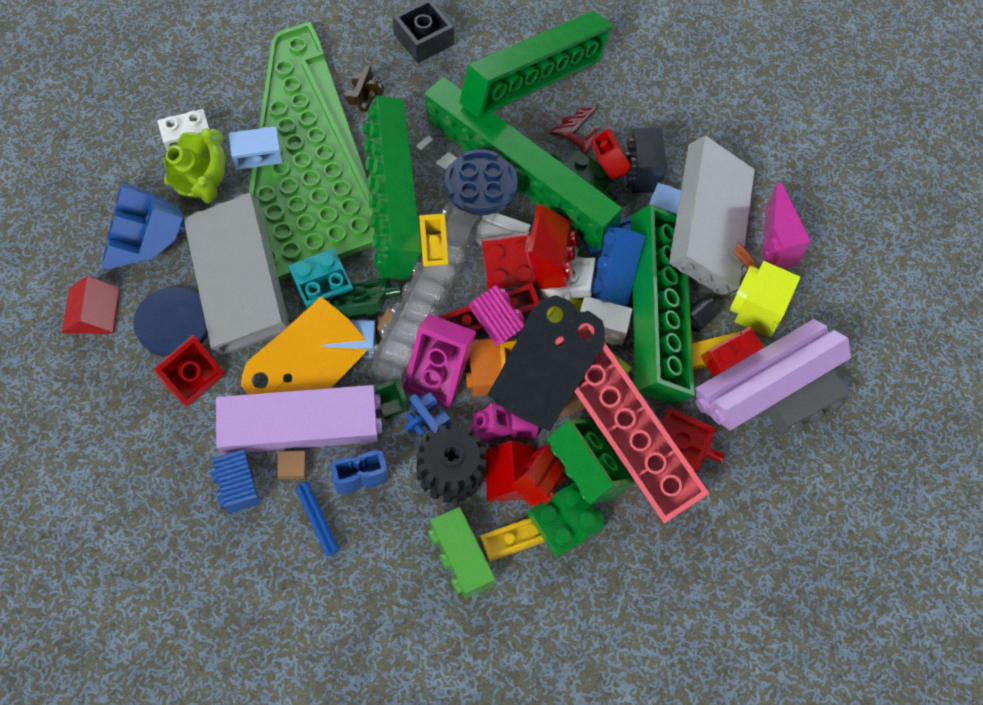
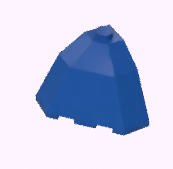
M122 181L113 210L114 222L111 221L107 236L108 241L102 257V269H112L156 257L176 240L177 233L182 234L185 224L184 219H182L181 210L154 194Z

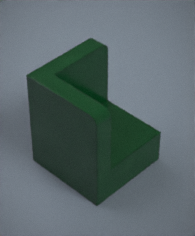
M399 378L374 387L375 394H380V410L385 420L409 411L408 399Z

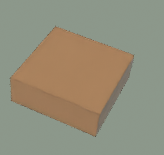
M305 451L278 452V479H305Z

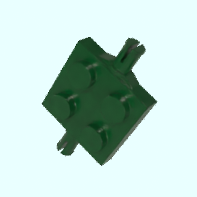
M579 150L566 161H563L555 154L552 155V157L615 202L617 196L606 190L614 179L609 177L602 165Z
M389 278L353 283V290L326 301L347 318L365 313L373 315L382 310L386 299L402 296L403 290L401 285L391 287Z

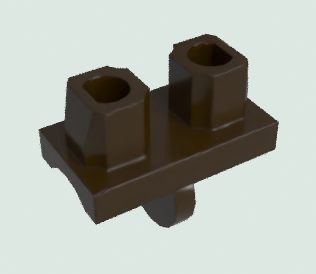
M364 65L362 72L353 73L352 84L355 89L347 90L344 95L349 105H357L362 112H367L371 99H374L377 95L382 96L384 92V86L380 83L381 80L372 74V67L370 65Z

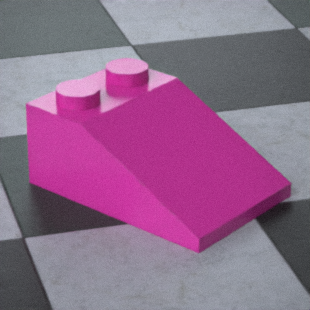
M782 182L776 184L765 208L762 259L779 268L786 269L799 264L811 240Z
M428 314L418 327L403 388L404 391L416 394L419 397L431 392L438 404L450 408L469 359L476 331Z

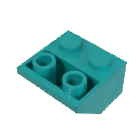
M334 248L288 266L291 280L300 300L306 308L310 307L320 296L325 300H329L353 290L352 284Z

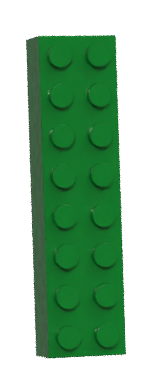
M593 10L470 63L466 69V77L459 103L479 119L600 62L613 24Z
M377 95L374 104L369 106L368 119L364 120L362 126V133L366 134L364 151L368 155L366 159V170H369L367 188L371 189L369 207L373 210L371 227L374 228L375 232L372 240L373 247H376L374 266L378 268L379 278L408 280L421 254L404 99Z
M650 204L631 216V231L646 236L633 282L635 387L640 394L674 405L694 396L689 278L687 274L680 272L679 269L669 264L677 216Z

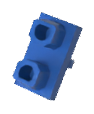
M431 392L419 398L416 394L409 397L412 403L410 407L417 415L415 417L412 412L406 415L409 423L405 429L409 434L417 432L422 437L426 434L423 426H425L428 432L432 430L435 434L438 431V426L445 425L446 429L451 426V420L444 411L435 417L430 415L429 412L438 406Z

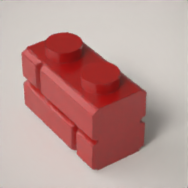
M610 128L605 129L592 138L591 143L598 161L609 177L615 179L625 175L631 168V164L623 146Z
M748 327L703 353L701 358L714 377L763 349V345L753 329Z
M544 445L532 454L513 481L512 487L519 495H523V499L530 506H536L541 502L546 504L555 495L553 489L565 480L563 475L565 466L552 453L551 446Z

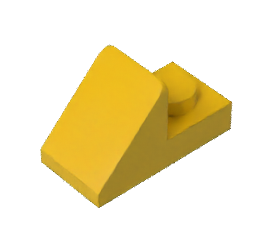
M445 213L419 215L423 266L448 265Z

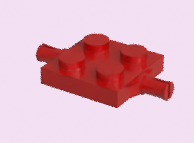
M668 407L660 423L694 472H698L701 463L706 457L721 464L725 453L711 448V439L716 428Z

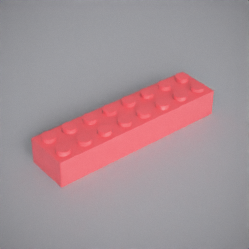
M588 323L580 325L577 330L578 336L583 340L590 339L594 334L593 326ZM563 336L555 340L557 346H562L565 342ZM604 342L601 352L574 392L663 523L666 524L708 496L709 492Z

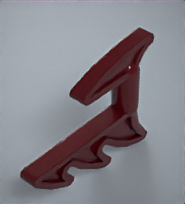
M596 106L577 109L576 115L563 118L562 125L552 128L550 135L567 138L580 147L582 153L587 155L592 148L591 140L597 135L598 129L595 128L585 139L575 133L595 112Z

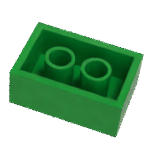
M593 418L568 419L546 438L551 445L552 453L561 460L565 466L566 474L574 480L579 488L581 497L590 505L613 501L636 483Z

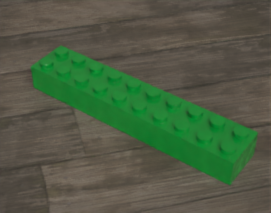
M444 76L424 93L427 121L433 128L441 130L450 141L458 143L465 152L484 149L499 153L498 155L512 164L516 170L518 177L517 192H523L536 206L542 204L570 220L573 231L576 230L577 234L583 237L589 246L597 247L601 251L604 247L603 240L608 232V228H620L622 207L493 112L478 119L459 103L462 93L461 89Z

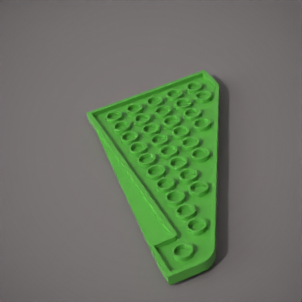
M311 22L282 30L274 36L271 43L259 129L276 126L282 163L253 167L249 193L261 205L279 281L291 277L288 269L289 265L334 248L338 258L341 259L373 247L372 240L375 233L374 228L371 227L373 210L369 207L371 189L367 188V177L329 72L319 38Z

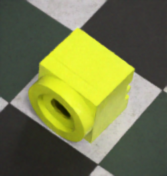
M763 261L760 269L750 265L729 309L738 314L734 322L747 328L751 327L754 331L771 338L785 314L800 276L766 261Z

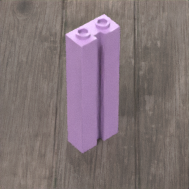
M813 319L696 387V405L702 413L711 416L717 424H722L728 430H732L851 358L849 338L835 330L828 332L826 325Z
M374 385L216 397V448L222 455L244 449L245 453L378 442L377 434H382L381 418H376V409H381L380 394H375Z

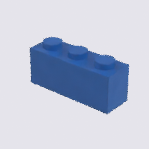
M608 228V232L603 240L602 255L597 262L598 270L592 283L591 298L627 307L645 235L624 228Z

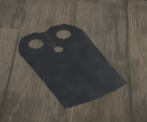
M554 295L544 299L531 310L515 345L487 395L515 416L551 431L572 394L604 346L605 329L603 320L588 310L586 312L577 311L572 302L563 297ZM554 306L561 308L563 311V318L557 323L550 322L547 318V311ZM584 323H588L594 328V334L588 340L581 339L577 333L578 327ZM563 336L564 344L557 346L555 339Z

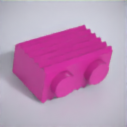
M497 285L468 304V307L496 347L522 330L523 322L525 321L522 313L518 309L514 310L510 305L508 293L503 288L499 289Z

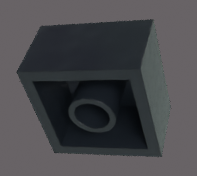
M424 0L393 16L394 35L417 63L454 45V26L432 0Z
M662 127L634 128L632 137L628 138L627 141L628 151L625 152L631 164V168L627 172V184L631 185L632 193H654L658 182L662 184L667 169Z

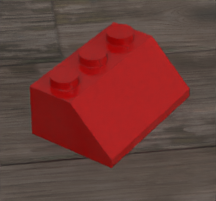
M542 204L537 205L527 250L538 289L567 287L568 279L573 274L571 262L575 260L574 245L578 244L577 231H573L570 220Z

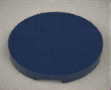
M477 149L462 153V156L450 164L446 170V194L457 208L473 215L497 213L506 208L516 195L518 177L514 166L494 151Z
M167 287L157 290L146 297L137 308L134 316V331L143 347L155 355L164 357V355L168 356L192 335H195L199 342L202 343L207 337L208 332L200 295L183 287Z

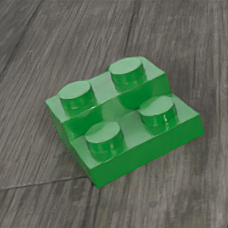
M575 483L556 492L546 504L541 503L530 509L527 513L556 559L595 537L605 527L603 525L604 517L598 509L593 510L590 504L581 497L579 488Z

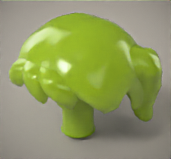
M204 128L200 133L185 132L180 134L177 144L169 147L164 158V165L167 170L164 183L173 186L174 190L182 196L201 198L205 203L215 201L218 195L217 188L224 179L226 155L221 146L224 140L222 133L217 129Z

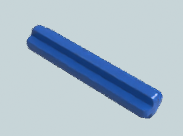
M304 482L298 485L296 491L325 555L328 557L339 552V547L310 484Z

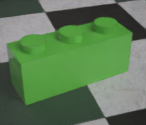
M455 508L431 519L430 530L427 532L432 544H438L442 552L439 554V558L444 569L449 568L454 577L450 580L456 594L461 593L465 600L494 586L495 578L461 508Z

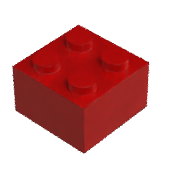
M530 232L481 238L488 290L495 285L501 289L524 286L530 283L537 284L527 253L531 236Z

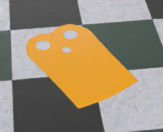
M320 296L285 330L247 361L242 374L241 387L247 395L330 389L369 349L322 347V345L365 341V338L346 316ZM259 372L265 373L269 380L267 386L261 389L254 387L252 384V377ZM285 374L292 375V381L290 383H286L283 381V376Z

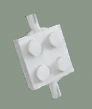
M574 246L575 260L571 262L573 274L568 279L567 287L541 289L542 298L557 295L570 301V298L591 297L596 269L595 258L578 257L579 249Z

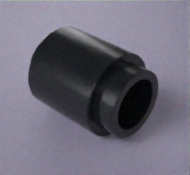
M709 297L701 298L690 307L691 331L700 332L717 316L719 307L713 299Z

